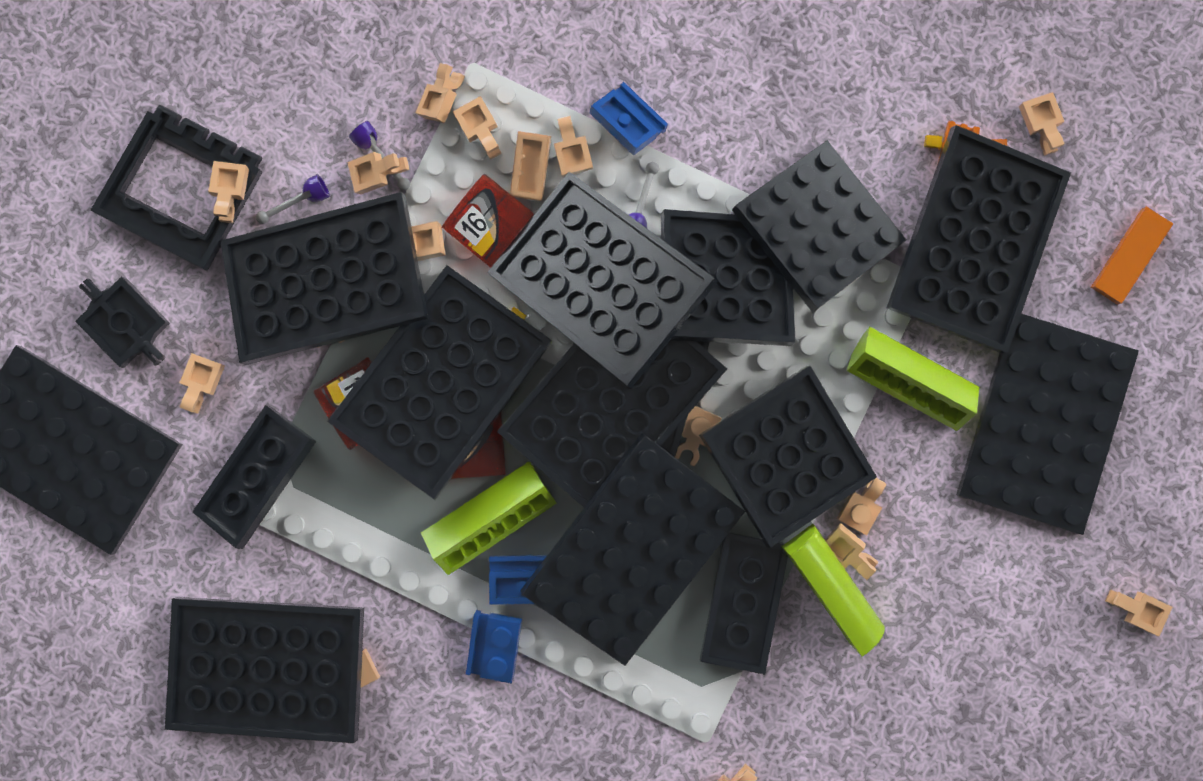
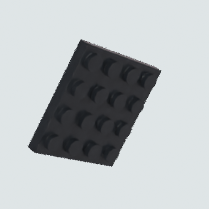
M828 140L740 201L732 209L733 213L812 313L907 240Z
M664 209L661 213V239L709 273L717 281V284L671 340L792 346L795 343L793 287L735 214Z
M811 366L802 368L699 434L757 532L769 548L877 477Z

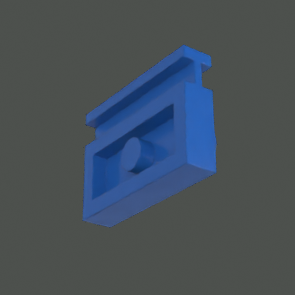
M625 82L621 83L618 89H613L591 105L589 112L633 156L653 142L660 133L666 132L668 123Z
M547 555L489 556V605L534 604L524 597L520 590Z
M476 610L473 617L466 675H471L472 673L480 675V678L512 684L523 619L496 613L485 614L481 613L480 610Z

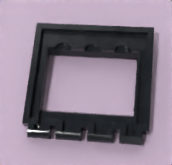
M159 105L154 113L147 111L90 211L208 271L221 248L220 240L226 239L262 174L261 169L258 168L262 161V156L242 146L234 156L233 153L237 148L236 143L215 132H212L207 141H205L209 134V129L188 118H184L178 127L182 116L163 105ZM156 139L213 167L214 161L242 164L248 167L249 173L244 200L234 199L235 213L233 223L220 222L218 220L219 216H215L206 233L203 234L125 193Z

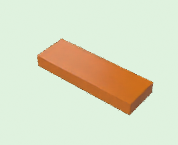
M1147 206L1142 208L1093 282L1091 288L1115 304H1122L1173 226V223Z

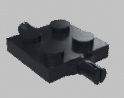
M121 276L110 288L103 291L91 279H86L83 281L84 284H80L79 288L92 301L87 310L75 322L119 367L125 368L137 355L142 353L154 366L160 364V360L163 361L165 359V356L153 343L170 322L127 278Z

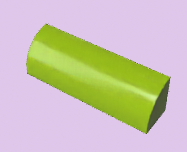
M870 326L862 335L851 355L847 372L955 431H958L977 414L979 386Z
M529 461L422 531L421 535L433 560L447 575H450L557 504V502Z
M811 524L781 547L850 645L863 657L883 637L885 631L884 624L816 526Z

